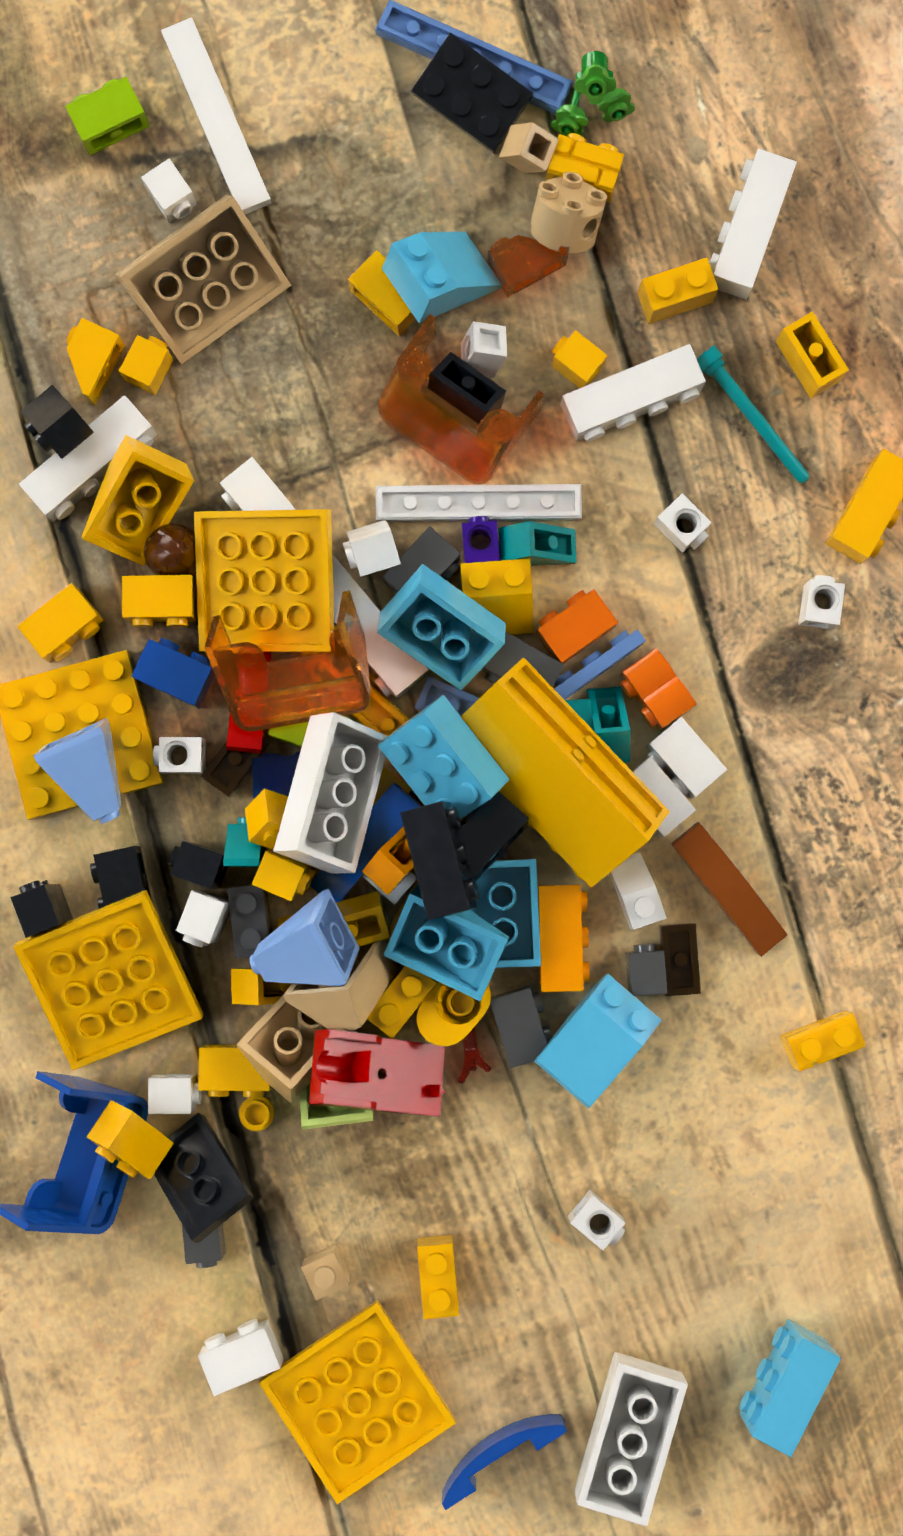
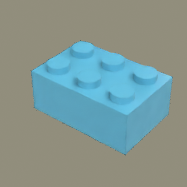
M422 564L380 612L377 633L450 684L462 690L505 644L506 623Z
M444 695L397 728L378 745L425 806L440 801L450 802L451 808L456 807L460 819L490 800L510 780Z
M536 859L495 861L476 881L480 899L475 900L477 908L471 911L509 937L496 968L541 966Z
M788 1319L785 1326H780L775 1332L772 1340V1346L774 1347L768 1359L763 1358L756 1371L757 1381L752 1391L747 1390L743 1395L739 1409L741 1410L740 1415L752 1437L792 1457L841 1357L825 1338Z

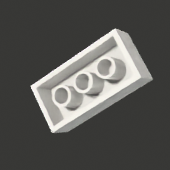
M335 712L310 716L273 852L331 874L356 872L386 757L378 745L388 736Z
M614 1351L574 1488L577 1505L647 1527L688 1386L682 1372Z

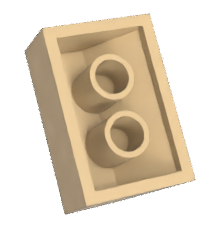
M384 939L359 946L360 949L347 984L329 986L292 983L283 995L285 1001L327 1029L351 1031L362 1027L398 971L396 961L383 956L389 940Z
M282 996L237 1043V1047L264 1081L292 1103L311 1082L315 1030L327 1028L287 1003L284 996ZM359 1028L351 1030L349 1032H356Z

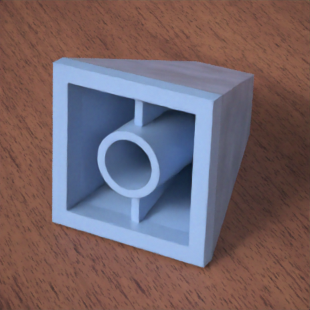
M107 718L51 742L33 755L39 766L93 821L99 819L100 823L103 824L120 816L119 809L122 802L111 728Z
M326 889L262 940L254 954L250 956V965L256 975H261L265 982L342 986L347 984L360 947L329 889Z

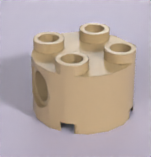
M565 172L562 177L542 181L539 184L531 218L532 225L530 231L532 236L540 244L555 251H559L560 246L569 247L568 253H580L589 250L595 244L607 200L606 193L584 182L582 176L575 172Z

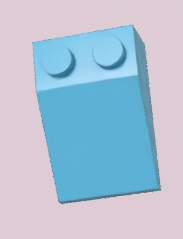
M420 232L394 242L382 267L383 272L418 323L490 294L502 287L501 282L466 232Z
M417 884L407 898L383 956L481 1001L509 937L471 910L439 919L428 920L419 884Z
M606 974L592 985L534 1062L583 1105L590 1108L641 1049L662 1020L612 976Z

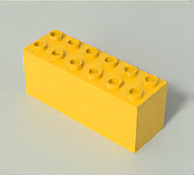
M524 657L461 716L510 779L499 792L529 818L528 825L536 829L548 842L550 848L572 867L576 876L584 880L591 888L645 845L670 812Z

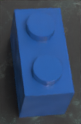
M162 637L159 642L148 639L131 677L200 709L217 672L209 666L211 660L195 652H192L190 657L179 653V645Z

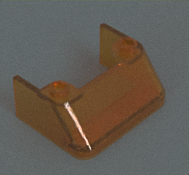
M430 314L398 358L379 398V415L386 424L470 483L484 484L494 476L541 411L544 394L538 390L519 418L507 410L495 409L490 411L480 424L453 407L424 386L432 370L431 360L425 351L436 337V318Z
M350 590L342 592L337 626L330 633L329 644L332 652H319L267 662L263 651L257 645L249 642L231 644L221 616L213 617L204 648L233 721L239 728L245 731L265 730L309 722L310 716L335 712L343 716L359 713L369 705L371 687L365 635Z

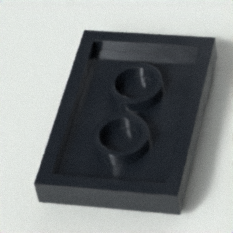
M451 32L411 90L415 97L493 154L507 136L511 125L515 124L533 98V92Z
M198 1112L167 1137L174 1144L154 1173L155 1178L191 1241L196 1243L201 1242L254 1198L208 1120Z

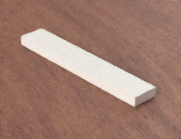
M192 17L162 29L163 38L231 195L235 198L244 214L272 204Z
M581 484L376 486V522L383 520L387 522L468 521L469 518L476 516H487L489 521L581 520Z

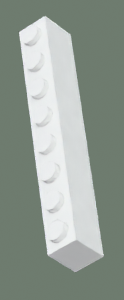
M253 457L220 482L225 491L221 497L232 511L237 509L241 511L296 510ZM333 555L335 636L342 644L347 640L356 649L352 656L364 670L370 667L375 672L378 678L374 682L386 697L392 693L396 699H399L429 674V670L426 666L377 633L380 610Z

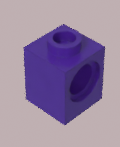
M476 516L469 518L468 523H462L464 563L500 561L497 520L489 521L487 516ZM476 535H484L489 539L490 545L486 549L478 550L471 545L470 541Z

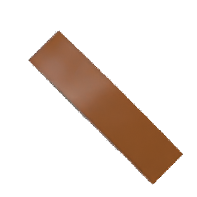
M699 822L695 823L671 843L705 891L716 901L731 923L739 929L759 956L762 957L788 935L744 876Z

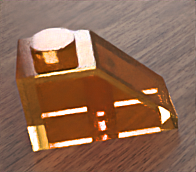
M517 235L511 239L504 237L496 241L491 246V250L488 251L487 263L501 282V288L508 298L565 267L568 252L564 247L560 246L559 251H555L540 244L536 239Z

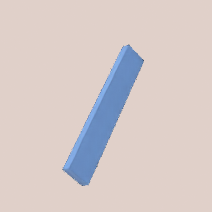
M392 0L388 1L375 29L376 35L431 60L451 32L533 92L530 104L554 115L565 104L573 87L572 80Z

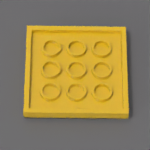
M331 509L194 512L199 651H335Z
M128 650L0 684V717L27 820L79 807L39 766L33 755L43 746L105 718L108 719L111 728L120 795L164 784L162 774L159 772V766H154L153 763L154 744L137 680L131 677L134 668Z
M147 890L67 921L58 927L40 932L33 937L15 942L13 946L72 1071L203 1018L202 1009Z
M378 1299L284 1362L280 1369L265 1375L259 1380V1385L336 1504H339L456 1424V1418Z

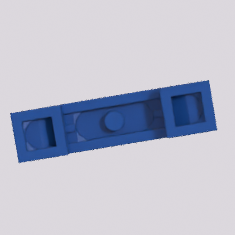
M394 782L372 807L356 872L331 874L320 870L312 881L311 887L317 893L329 889L335 902H341L364 874L362 870L377 851L403 827L400 813L418 808L421 804Z
M547 1414L525 1418L502 1427L480 1441L462 1458L449 1476L442 1490V1505L445 1510L476 1491L475 1473L526 1440L530 1439L538 1451L566 1433L567 1427L561 1414Z

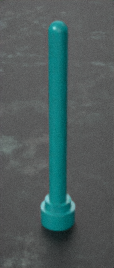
M715 345L710 347L697 358L702 373H706L709 377L712 375L796 481L802 484L806 483L809 480L807 470L723 367L725 364L721 359L723 354Z

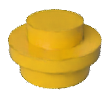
M264 1096L247 1098L239 1109L241 1123L251 1131L266 1129L274 1119V1107L270 1100Z

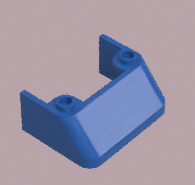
M37 1071L36 1079L60 1091L59 1103L61 1107L76 1114L55 1179H41L35 1182L28 1191L24 1205L0 1204V1215L25 1231L101 1234L107 1231L115 1220L128 1175L116 1168L119 1163L117 1159L111 1163L94 1151L98 1146L89 1140L87 1135L111 1100L132 1110L145 1121L148 1116V1103L144 1098L136 1094L86 1078Z

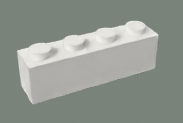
M759 148L753 160L746 159L739 178L744 180L745 184L742 192L735 190L728 209L734 212L731 223L724 221L717 242L723 243L720 254L713 253L709 263L718 290L747 300L794 172L796 161Z
M688 344L562 395L560 406L575 441L585 439L586 442H591L605 435L604 430L617 426L618 429L626 428L637 421L636 417L646 413L650 417L666 411L668 404L680 400L681 404L696 399L700 396L699 392L705 385L706 380L692 347Z
M126 395L88 425L94 433L68 455L61 459L55 453L19 483L21 488L52 522L56 519L62 520L73 512L75 509L74 504L81 498H88L100 489L109 463L125 435L148 446L153 444V438L157 433Z

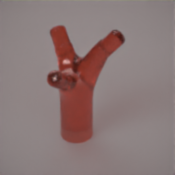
M475 1028L463 1039L464 1063L462 1073L458 1078V1082L461 1084L465 1082L470 1071L477 1069L476 1065L485 1072L491 1070V1067L483 1060L479 1053Z

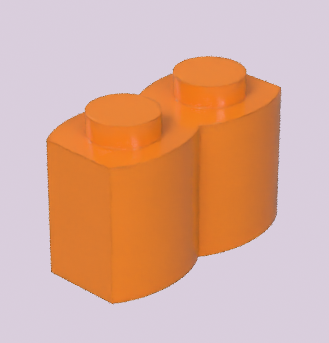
M657 648L621 673L623 679L620 682L621 688L631 700L636 697L641 703L643 709L640 710V714L651 728L656 725L661 731L697 705L690 692L676 676L667 660Z

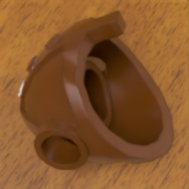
M169 523L159 526L151 532L145 541L143 554L145 563L153 573L157 575H196L195 533L193 530L181 524Z

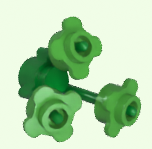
M590 51L582 57L581 71L576 73L575 89L571 104L563 105L556 111L555 116L557 118L552 121L551 127L564 136H567L569 133L583 135L584 130L582 128L587 126L588 119L585 117L584 110L578 107L581 93L588 97L590 104H599V111H603L602 118L606 122L622 120L635 110L634 104L630 103V93H627L622 88H616L613 72L608 70V57L606 54L600 51Z

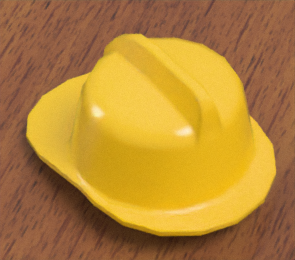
M438 982L422 1001L417 1011L416 1022L419 1032L424 1039L435 1046L445 1047L457 1044L463 1040L482 1019L490 1006L491 990L489 984L482 1000L478 1001Z

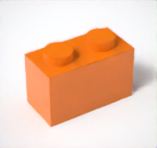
M595 589L587 594L583 590L579 591L566 601L569 605L568 608L559 614L553 610L538 621L541 627L536 631L537 637L553 659L562 664H565L613 630L618 624V621Z

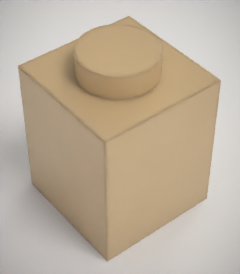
M533 122L511 125L499 158L523 173L547 171L559 138Z
M337 1244L304 1258L301 1266L315 1300H319L349 1285L351 1274Z

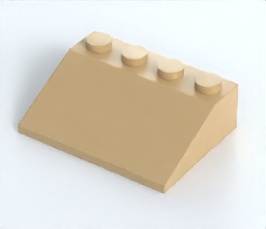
M230 195L222 197L116 273V276L181 365L292 286L235 198Z

